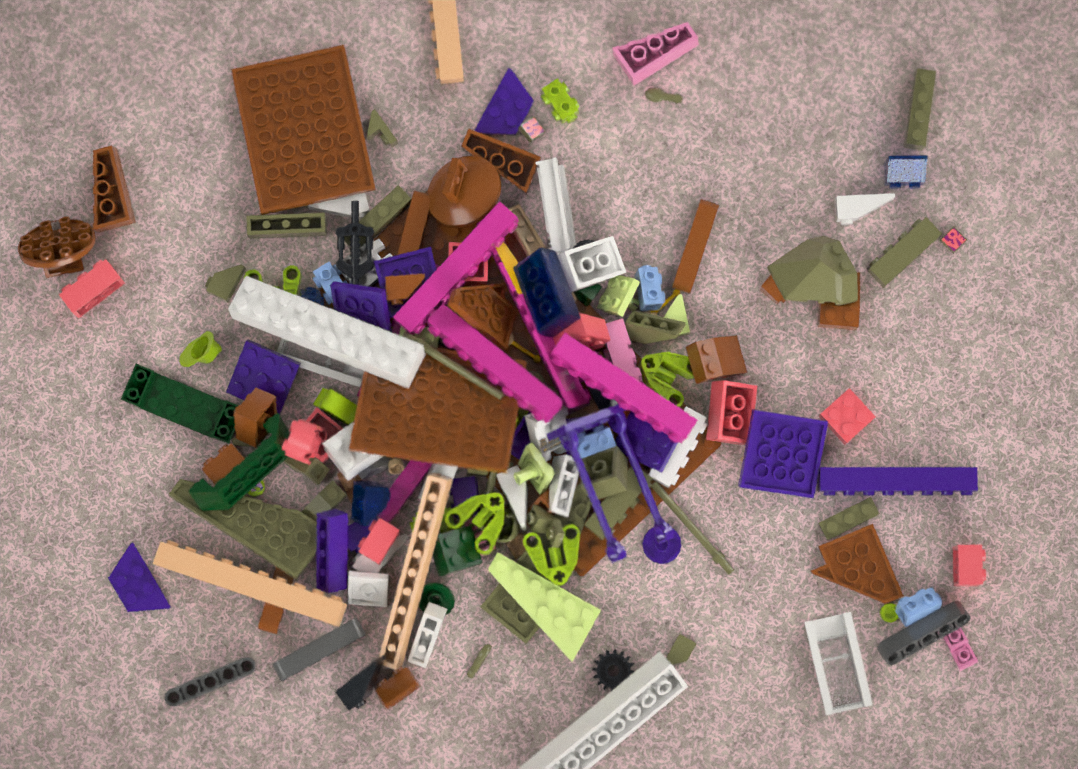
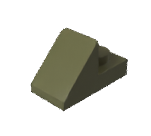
M374 109L371 112L367 140L369 141L381 132L379 137L385 145L389 144L392 148L398 144V141Z

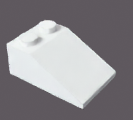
M613 236L564 251L554 257L567 294L626 273Z

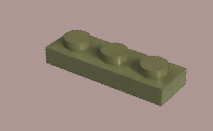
M869 497L818 524L828 541L880 513L872 498Z

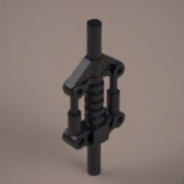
M351 201V224L336 229L337 250H339V260L336 262V267L351 279V284L359 285V279L374 268L372 250L375 232L373 228L359 224V201ZM349 236L351 237V264L343 261L345 237ZM361 236L366 237L367 260L363 264H359L361 262V259H359L361 257V254H359L361 252L359 248L361 246V243H359L361 238L359 237Z

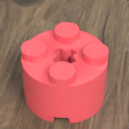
M302 419L294 420L290 426L291 434L289 439H285L282 450H285L286 456L309 465L311 463L309 461L310 457L315 458L320 448L322 437H319L320 432L324 433V429Z

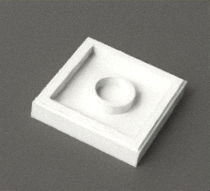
M349 571L348 604L387 607L389 574Z

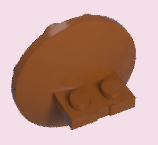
M463 156L452 158L450 162L438 170L430 182L427 192L430 196L429 210L445 226L453 228L470 227L483 220L496 206L501 193V179L495 167L482 157Z
M66 216L56 220L59 221L60 229L53 230L51 223L55 221H42L39 224L40 226H37L20 238L18 244L20 259L29 266L43 268L46 278L84 271L82 257L93 248L96 242L95 232L89 223L70 219V217Z

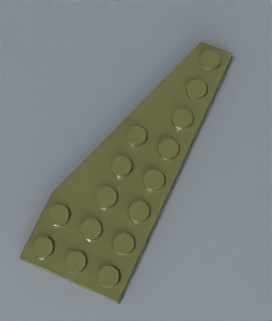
M180 479L169 493L170 498L295 580L299 578L316 555L317 522L299 510L287 509L281 505H272L262 502V500L244 496L229 510L202 511L188 492L194 482Z
M580 484L575 488L568 517L557 513L554 516L560 519L563 528L567 525L577 526L581 535L592 504ZM574 528L566 530V537L568 539L576 537L577 532ZM539 533L543 549H545L548 568H552L548 548H552L550 541L547 539L546 533ZM537 538L529 545L530 547L537 545ZM562 540L560 544V550L563 565H567L565 552L563 548L564 543ZM525 550L516 563L550 581L537 570L527 550ZM557 571V575H554L555 580L559 579L558 582H562L565 574H561L562 571ZM500 583L480 606L525 644L529 642L540 628Z

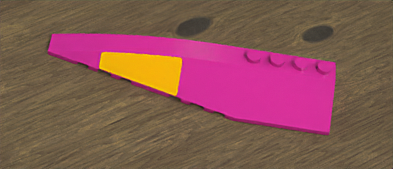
M503 242L500 247H495L491 251L492 256L550 378L559 392L562 403L567 407L568 415L589 406V400L592 398L587 388L583 390L581 382H583L582 378L574 377L568 372V369L552 362L550 354L555 348V343L551 331L554 327L529 279L505 242Z

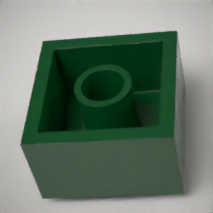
M471 525L438 534L432 556L439 577L483 563L481 555L476 550V539Z

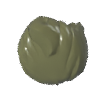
M504 508V525L497 539L499 543L512 541L520 531V525L513 510ZM494 515L489 518L487 525L493 520Z

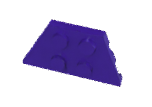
M507 69L474 131L491 135H516L518 133V128L524 122L534 100L512 69Z
M132 542L108 577L127 612L172 608L137 547Z

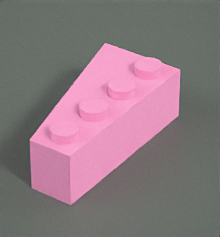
M686 22L668 28L664 32L655 35L651 34L637 41H630L628 44L620 47H613V56L635 86L698 46V36L689 23Z
M623 318L606 323L611 340L605 343L606 349L603 350L605 359L607 361L610 360V363L639 382H643L640 368L636 367V356L630 347L631 342Z

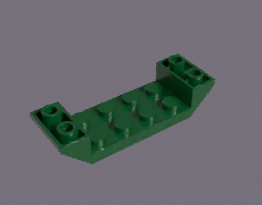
M135 364L122 394V401L212 439L230 444L235 432L234 411L239 405L227 400H221L160 375L149 368Z
M278 413L270 417L263 425L269 438L265 439L257 449L249 453L240 464L234 466L224 478L219 479L216 485L212 487L202 478L188 490L202 511L229 510L288 458L285 450H282L285 439H289L290 432Z

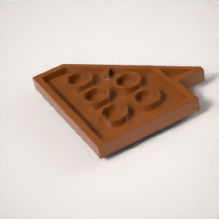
M500 283L456 288L451 291L448 306L501 351L507 350L517 310L504 297L507 285Z
M873 524L818 546L825 565L811 570V574L883 604L904 596Z

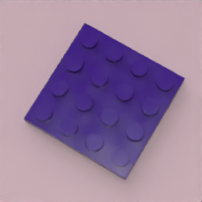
M752 409L738 487L814 498L828 421Z

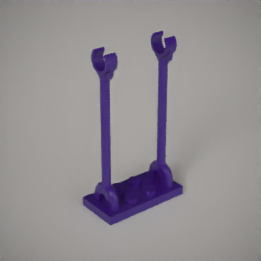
M619 404L562 425L546 434L549 441L559 438L565 450L571 453L607 540L606 554L611 563L626 558L627 554L624 546L612 534L577 449L579 446L577 434L587 429H593L600 426V424L608 422L610 428L619 434L653 516L654 535L657 542L660 544L674 538L672 527L662 519L627 436L625 431L627 427V420L624 414L625 409L621 408Z

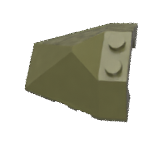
M825 236L807 239L767 267L784 300L800 302L814 300L822 304L834 302L835 305H844L858 300L857 272L839 240Z

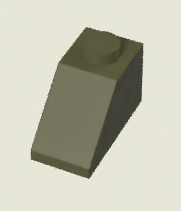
M240 264L214 273L213 277L210 276L205 284L207 293L229 303L246 270L245 266Z

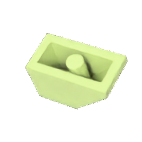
M680 294L676 297L664 317L685 322L686 326L679 334V336L689 335L690 329L683 297Z

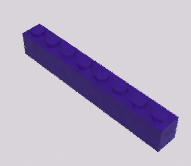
M978 467L819 468V492H823L824 496H835V492H843V496H855V492H863V496H874L875 492H882V496H894V492H902V496H913L914 492H922V496H933V492H941V496H953V492H961V496H972L973 492L978 491Z

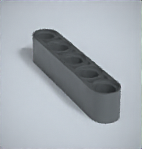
M953 601L878 644L877 650L887 665L897 664L965 626L970 621L971 616L960 601Z
M354 618L274 662L272 666L282 682L288 677L303 671L304 668L321 661L324 657L339 651L342 647L350 645L360 637H364L366 633L359 620Z
M241 658L169 689L164 695V700L169 706H180L252 675L257 669V664L252 658ZM249 660L252 663V669L249 672H245L242 665L245 661ZM231 668L234 671V676L232 679L227 680L224 677V672L226 669ZM213 676L216 684L209 688L206 685V679ZM194 684L198 690L195 695L191 696L188 693V687ZM173 692L179 695V700L176 703H172L169 699L170 694Z

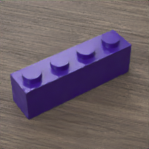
M338 509L317 513L316 589L328 594L347 589L348 513Z

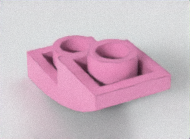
M962 628L943 637L960 671L978 663Z

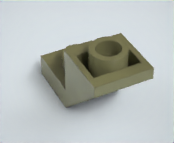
M290 457L283 461L295 472L302 473L316 485L321 483L330 470L316 457H310L309 461L311 463L309 465Z
M533 505L530 513L527 515V523L530 525L532 533H546L551 547L559 548L565 535L560 519L538 505Z

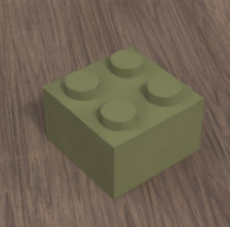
M617 446L582 458L598 499L627 490L628 459ZM581 479V488L587 494Z

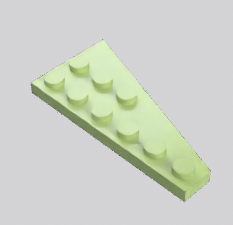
M497 552L488 568L489 572L573 662L601 610Z

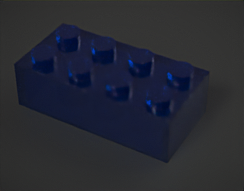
M540 247L513 267L539 334L553 338L581 318L555 250Z

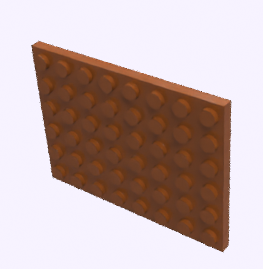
M344 45L231 69L261 215L376 190Z
M434 348L502 391V387L498 384H492L486 374L476 371L472 363L468 360H463L457 351ZM425 353L409 388L364 371L349 451L507 474L519 404L513 396L509 397L504 394L501 400ZM512 359L526 370L527 361Z

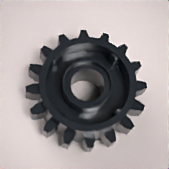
M614 649L613 653L610 654L606 650V656L599 654L601 660H594L597 667L592 668V671H595L597 674L593 676V679H599L597 685L603 684L604 691L607 687L610 688V691L614 690L630 674L635 672L631 670L634 663L628 662L630 656L623 657L624 651L617 654L616 649ZM616 665L619 668V674L614 677L610 676L608 673L609 666Z

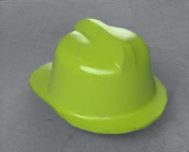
M206 331L187 345L180 355V365L190 367L197 362L211 363L222 351V347L214 340L213 333Z

